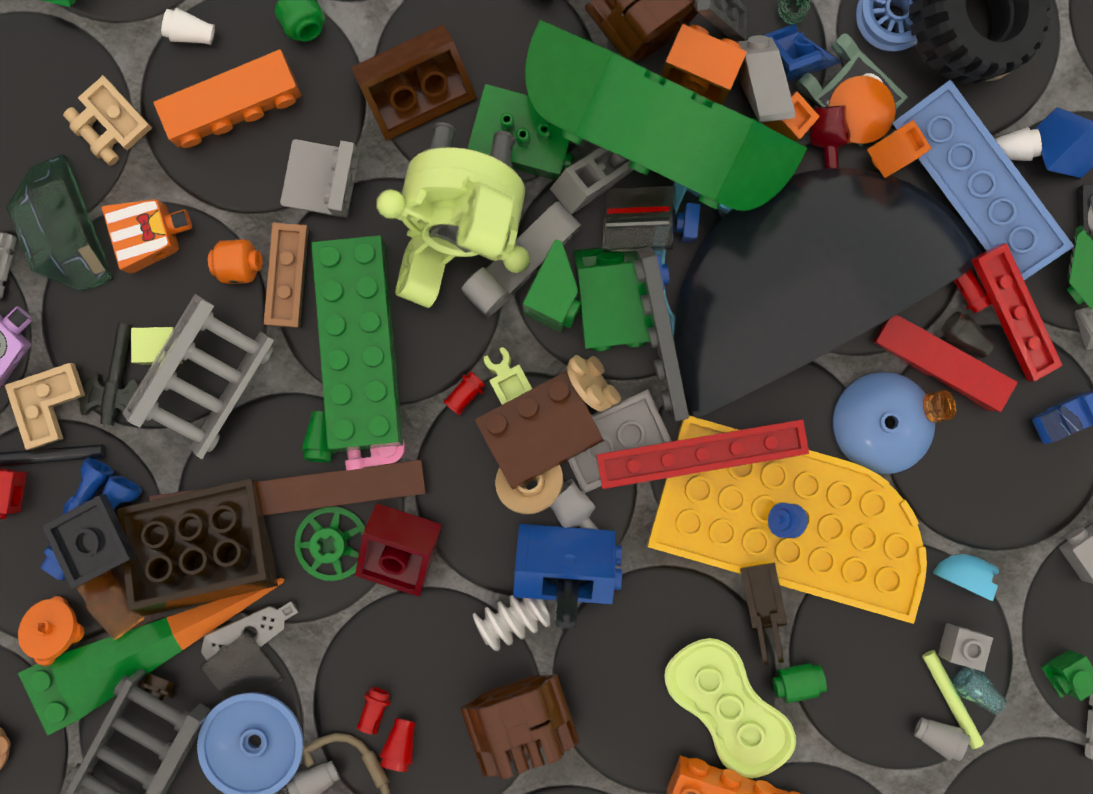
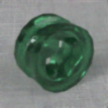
M780 0L777 8L778 14L786 23H799L810 10V0H797V6L799 4L802 5L797 13L790 12L791 7L788 9L786 7L791 0Z

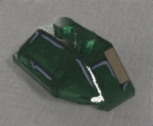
M61 154L31 166L6 207L30 270L82 292L113 280V275L66 156Z

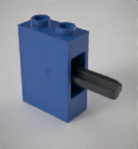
M519 524L513 597L556 600L555 625L562 627V631L565 632L569 631V628H575L577 625L578 602L613 604L614 590H621L622 569H616V566H621L622 545H616V531Z

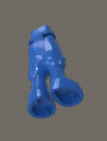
M87 457L80 468L81 482L78 490L64 504L62 515L93 499L103 485L105 487L101 495L107 494L113 509L120 503L135 501L143 490L130 479L122 476H112L114 470L104 462ZM49 543V547H46L44 550L46 558L40 568L54 578L64 581L66 577Z

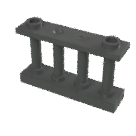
M139 669L130 677L124 676L113 692V695L117 696L86 756L82 763H78L70 772L66 780L70 785L65 794H77L83 788L94 794H124L91 775L99 759L142 783V788L147 790L145 794H166L197 739L205 718L212 710L200 703L190 713L188 711L182 713L138 687V683L142 681L146 673L144 670ZM130 701L137 703L175 725L174 730L178 731V734L174 741L169 740L166 742L122 717ZM117 730L159 755L158 759L163 761L158 771L156 769L150 771L108 747L107 744L114 731Z

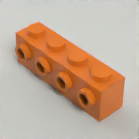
M681 755L667 787V794H801L795 791L787 792L775 788L766 781H755L741 776L734 770H722L708 765L701 759H690Z

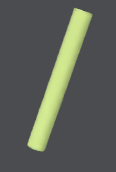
M935 650L926 652L922 657L960 728H963V733L970 736V747L972 749L981 747L984 741Z

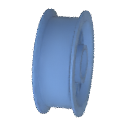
M859 0L856 9V21L860 33L871 45L884 51L895 52L912 47L918 42L916 35H911L910 25L913 24V17H909V5L915 0ZM890 6L899 7L903 16L894 15L890 10Z

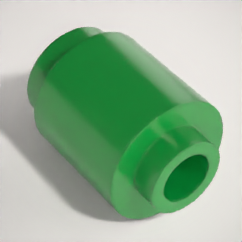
M811 663L778 669L777 677L772 679L776 697L783 698L785 704L817 698L820 693L827 692L826 679L820 664L813 666Z

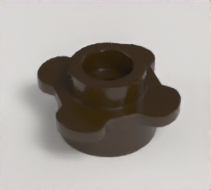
M148 674L144 683H138L139 686L145 688L144 691L163 701L165 696L174 697L170 693L174 683Z

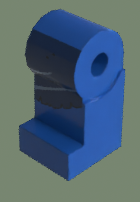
M1093 391L1082 392L1031 418L1043 444L1058 441L1093 425Z

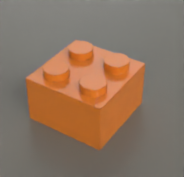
M682 24L665 62L661 77L723 105L747 51L742 50L741 46L733 40L726 38L719 40L710 36L709 32L701 26Z

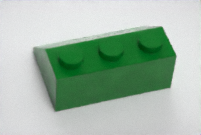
M555 239L523 302V310L525 316L561 333L564 326L569 329L571 328L579 312L581 302L576 300L578 289L563 244Z

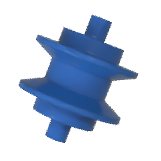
M778 503L769 512L768 525L771 532L777 537L797 538L806 530L807 515L804 509L797 504Z

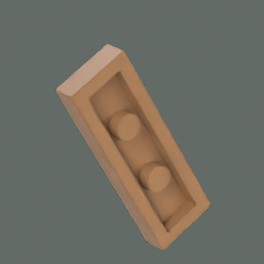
M272 223L264 325L301 327L309 233L307 225Z

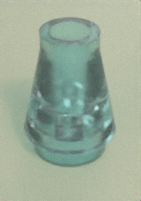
M965 667L956 675L953 686L957 690L958 696L988 710L993 715L999 714L1005 708L1006 698L998 692L983 671Z

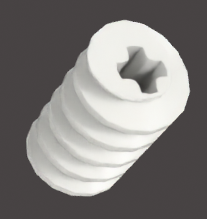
M511 595L509 596V608L501 601H498V613L494 614L486 607L484 620L476 613H473L475 624L485 644L489 645L494 651H499L501 648L500 638L507 645H511L513 643V632L520 639L525 638V626L533 633L538 631V620L545 627H549L550 614L543 599L523 598V601L520 602Z

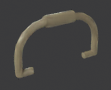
M333 733L320 737L304 746L302 759L306 767L309 768L315 764L310 755L312 751L332 742H347L353 745L363 755L361 758L377 789L380 788L381 794H390L388 787L389 779L380 766L374 751H370L362 740L350 734Z

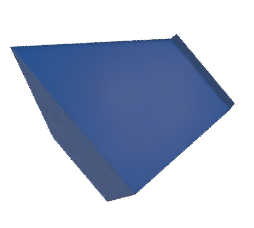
M795 24L763 35L768 38L772 37L778 47L787 83L803 77L806 73L812 74L842 63L837 57L805 37L803 32L799 33Z
M1059 107L1055 108L1035 128L1039 130L1041 136V154L1046 169L1081 179L1093 167V121Z

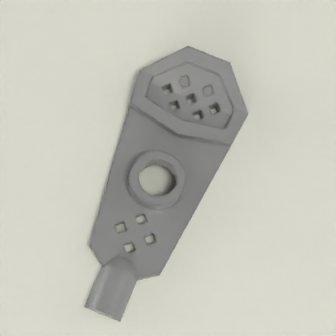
M292 601L279 609L268 606L224 627L210 631L204 636L201 653L210 666L230 672L284 629L285 620L297 614L298 610ZM249 626L254 627L257 630V634L254 637H247L244 634V629Z

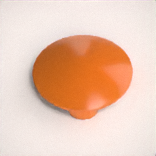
M869 76L851 77L842 82L830 97L829 106L846 105V122L850 130V141L848 143L850 144L874 142L883 137L894 122L896 107L892 93L885 84L876 78Z

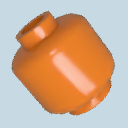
M247 239L218 241L208 255L209 271L222 284L250 283L255 279L257 271H260L263 265L261 252L256 250L254 245Z

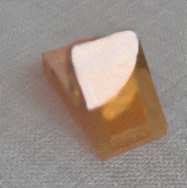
M111 571L76 588L87 603L86 609L114 640L145 619L142 615L128 611L126 592Z

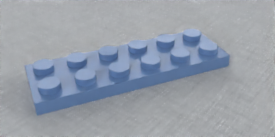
M951 80L892 123L896 130L914 119L932 148L918 158L986 251L998 244L1007 243L1023 280H1026L1074 247Z

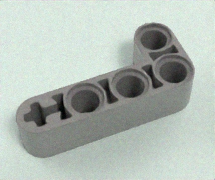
M559 201L555 202L516 239L515 246L524 247L530 255V264L524 272L512 273L506 269L502 260H497L486 269L484 267L479 269L467 280L461 290L489 318L541 268L554 240L561 241L564 246L580 230L582 224Z

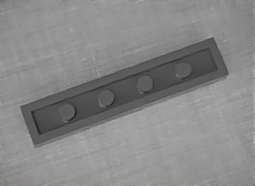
M651 246L637 249L639 261L633 262L637 282L644 283L646 294L640 295L644 315H650L653 326L647 328L651 348L657 347L659 359L654 360V367L658 380L663 379L666 390L660 391L662 404L665 411H671L675 421L688 419L689 415L657 255Z

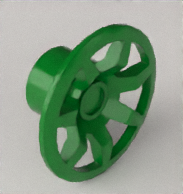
M330 506L313 511L301 522L296 532L294 547L299 563L310 575L324 581H337L351 576L356 572L357 562L352 568L343 572L340 558L343 555L359 557V551L348 546L347 540L359 532L363 536L365 525L353 512L341 507ZM324 513H334L331 525L327 528H324L314 519ZM340 515L349 517L357 527L346 532L339 530ZM310 523L315 533L310 541L302 542L303 532ZM302 548L310 550L311 555L315 559L312 566L304 558ZM322 563H332L337 574H324L317 571Z

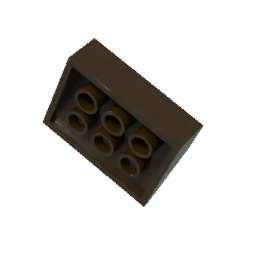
M252 478L117 509L119 522L136 555V558L123 564L128 611L148 616L278 586L273 550Z

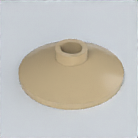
M558 465L513 490L499 467L495 480L496 492L502 503L516 513L534 514L550 507L561 493L563 487L561 466ZM531 481H536L537 486L528 490L527 484Z

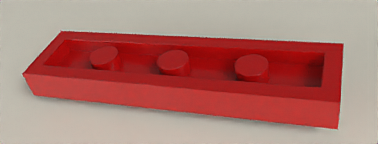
M1007 243L998 244L971 259L1027 381L1035 382L1063 366Z

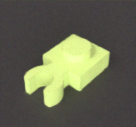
M504 347L500 348L503 356L501 363L493 364L488 355L484 357V363L488 370L498 375L489 381L502 405L532 389L520 365L510 369L511 357Z

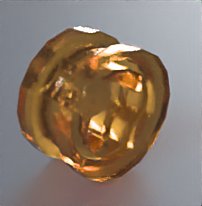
M949 391L932 392L924 397L923 409L931 422L938 423L955 417L957 411L956 402Z

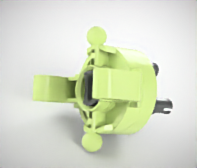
M438 122L433 127L430 147L411 160L402 194L390 189L379 195L377 199L379 213L385 218H396L403 221L409 228L407 236L412 237L404 252L395 290L397 296L430 308L438 296L445 264L456 256L470 257L480 254L493 261L502 260L506 269L512 273L524 272L530 264L528 251L522 246H515L525 198V186L518 174L512 169L513 165L510 160L516 138L509 132L498 131L494 133L489 156L473 150L451 148L456 129L446 122Z

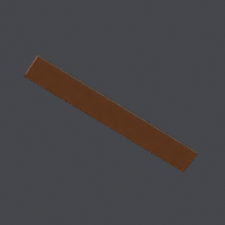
M422 460L254 482L263 515L427 493ZM197 490L149 496V500H158Z

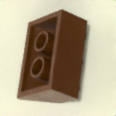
M444 24L351 67L386 141L477 98L454 40Z
M567 371L475 419L512 490L604 441L584 400L573 387Z

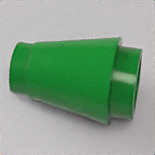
M323 411L312 412L301 451L304 452L303 459L306 461L329 463L331 462L332 455L335 454V452L328 449L325 412Z

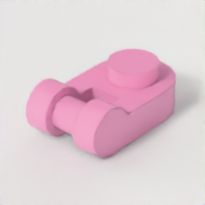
M404 439L403 446L370 449L371 457L362 458L361 450L347 451L346 470L397 463L403 458L406 445Z

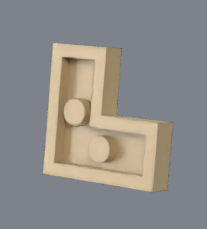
M67 363L5 385L26 450H33L64 439L53 407L85 396L74 363Z

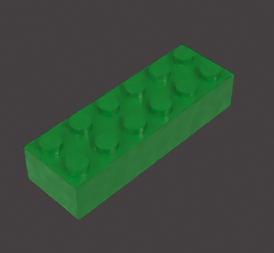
M381 235L311 242L328 449L333 452L403 446L386 244Z

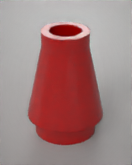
M395 718L394 726L379 755L382 758L381 767L399 772L408 771L409 764H413L414 728L416 722Z

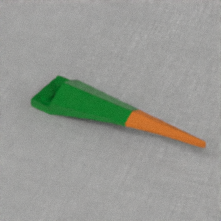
M277 579L278 586L281 585L285 579ZM276 587L215 600L64 652L56 657L55 661L49 666L36 664L19 672L18 675L47 736L82 719L115 696L113 692L117 684L124 676L130 677L139 669L146 672L144 676H146L205 636L206 633L214 630Z

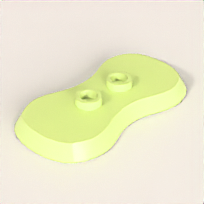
M701 639L684 647L669 661L664 677L670 696L681 707L697 716L704 723L712 736L717 755L727 769L734 770L741 776L749 779L759 778L772 773L792 756L796 746V735L792 724L786 716L764 702L755 693L748 681L740 656L731 646L718 639Z

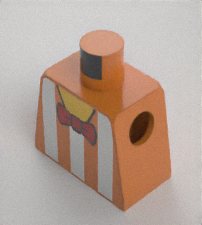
M153 199L101 207L119 269L129 274L136 273L176 253L179 250V245L175 234L192 229L189 214L185 209L169 214L167 206L159 200Z

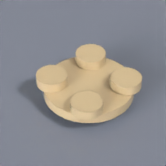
M575 355L569 360L567 372L579 396L590 407L601 412L621 401L619 392L612 385H608L601 375L605 370L600 360L595 356H591L586 360Z

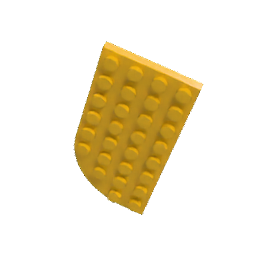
M689 416L688 419L682 420L676 441L737 431L738 429ZM811 450L806 455L666 478L647 542V547L739 574H741L740 568L775 562L779 585L912 624L915 622L926 579V548L923 546L918 527L919 522L907 501L899 495L887 480L877 473L861 465ZM792 503L804 509L807 515V527L801 536L797 538H780L771 532L768 525V515L776 504Z

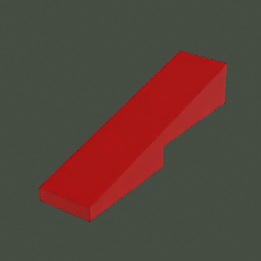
M899 315L884 321L873 340L875 344L926 376L937 378L988 411L1002 412L1018 383Z

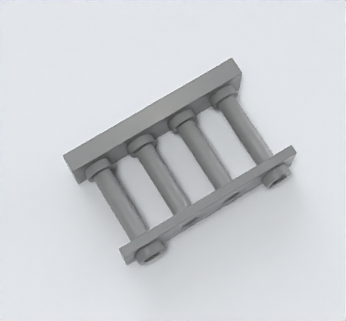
M195 294L122 414L127 422L139 428L145 420L150 421L152 419L193 440L190 449L197 457L203 459L206 452H211L217 445L219 440L218 432L260 363L264 364L269 359L273 350L271 345L274 340L261 331L256 339L253 340L214 318V313L211 312L214 305ZM207 329L247 352L237 370L195 347L193 340L199 330L204 331ZM189 359L228 380L229 383L221 397L217 399L178 378L177 373L174 371L181 360L186 361ZM171 389L211 410L202 428L200 429L158 407L159 403L156 401L162 391Z

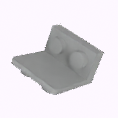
M294 139L291 144L280 201L281 205L288 208L348 218L360 151L355 143L340 140L339 147Z

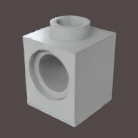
M946 623L938 656L951 663L984 672L993 637L975 630Z

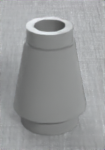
M923 717L918 721L914 731L915 737L949 761L952 758L961 761L970 742V736L963 733V728L927 720Z
M331 760L327 763L297 771L286 786L290 794H321L332 786L334 782L340 780V776Z

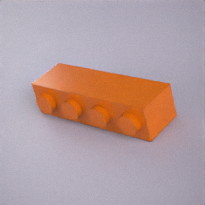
M279 49L153 103L168 139L178 148L181 146L189 148L199 144L202 141L201 138L213 133L214 135H221L233 129L234 124L241 121L252 122L264 116L265 111L275 107L277 109L287 108L296 102L295 99L301 97L302 94L287 58Z

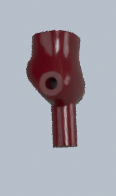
M846 105L813 108L820 117L810 127V142L813 146L824 148L825 169L839 168L838 147L850 141V130L846 122Z

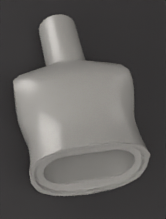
M572 479L565 481L561 493L550 506L560 524L565 528L579 526L585 529H598L589 518L596 506L576 486Z

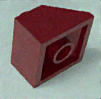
M376 503L363 532L355 576L420 597L434 556L442 524Z

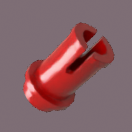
M972 269L953 281L968 304L966 309H971L973 314L991 305L988 295Z
M472 371L467 376L463 374V380L443 400L459 416L478 393L483 394L484 392L482 388L486 384Z
M371 687L370 691L365 693L364 698L366 702L359 723L356 726L358 730L371 735L372 733L374 735L378 734V728L385 708L391 704L388 691L378 687Z

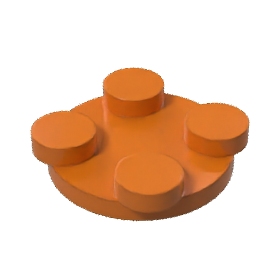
M55 596L36 603L26 612L19 626L18 641L23 652L29 657L34 658L38 665L49 666L71 644L77 643L83 638L84 627L77 623L75 612L69 606L68 601L60 596Z

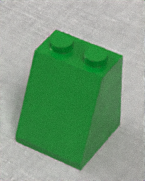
M641 243L573 250L579 302H581L580 315L585 349L592 348L594 351H605L615 345L625 344L628 347H640L649 342L647 328L653 326L650 315H644L640 295L646 294L644 283L637 282L633 262L639 261L637 249L642 248Z

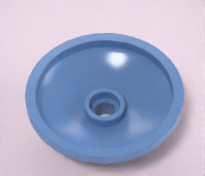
M878 372L862 376L844 389L837 399L833 410L832 431L839 450L850 462L861 465L877 474H893L912 467L926 454L935 433V414L928 396L915 382L896 373ZM888 416H891L895 421L892 429H888L885 426V419Z
M259 692L236 694L219 703L205 718L197 740V754L200 766L212 785L224 794H274L278 792L295 775L300 766L304 751L303 733L295 714L279 699ZM251 735H258L261 738V745H254L251 742Z

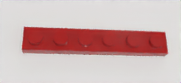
M802 419L596 454L601 486L602 489L806 455L809 454Z

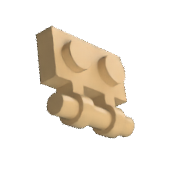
M104 75L78 97L87 107L83 112L79 114L74 107H70L63 114L70 123V129L77 136H82L90 145V151L97 158H102L109 166L114 165L119 160V156L112 150L115 143L119 142L128 151L152 129L150 124ZM97 119L107 129L101 136L92 128L93 123Z

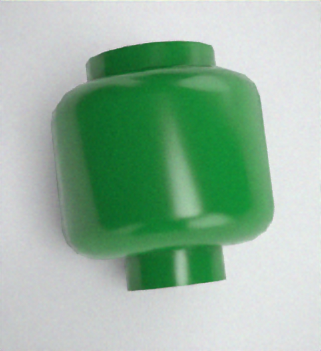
M278 0L274 10L276 18L284 33L290 39L307 42L315 39L321 33L325 23V16L317 0Z

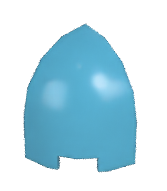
M967 554L952 555L946 558L932 572V574L990 601H993L998 588L997 584L992 583V578L999 573V569L993 564Z

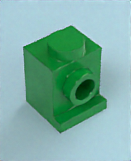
M1068 650L1040 667L1058 697L1062 698L1065 695H1069L1082 701L1093 694V666L1087 656Z

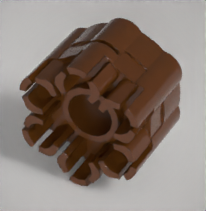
M590 0L591 3L589 2L585 5V10L619 55L633 63L644 61L677 37L682 24L688 26L699 13L694 5L695 0Z
M557 674L533 675L484 692L460 708L483 777L496 775L500 779L514 777L510 765L511 757L517 774L529 770L530 767L526 754L529 755L533 768L544 766L545 762L540 751L542 746L548 764H551L561 759L565 751L574 748V745L580 744Z

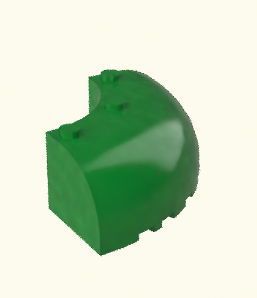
M542 20L539 21L527 53L525 79L529 98L539 115L548 122L563 129L562 137L581 145L584 139L631 160L628 167L642 174L648 175L649 170L661 174L701 194L698 201L712 208L718 209L719 205L723 204L735 210L746 211L762 206L777 195L788 183L807 150L805 146L769 127L648 71L612 51Z

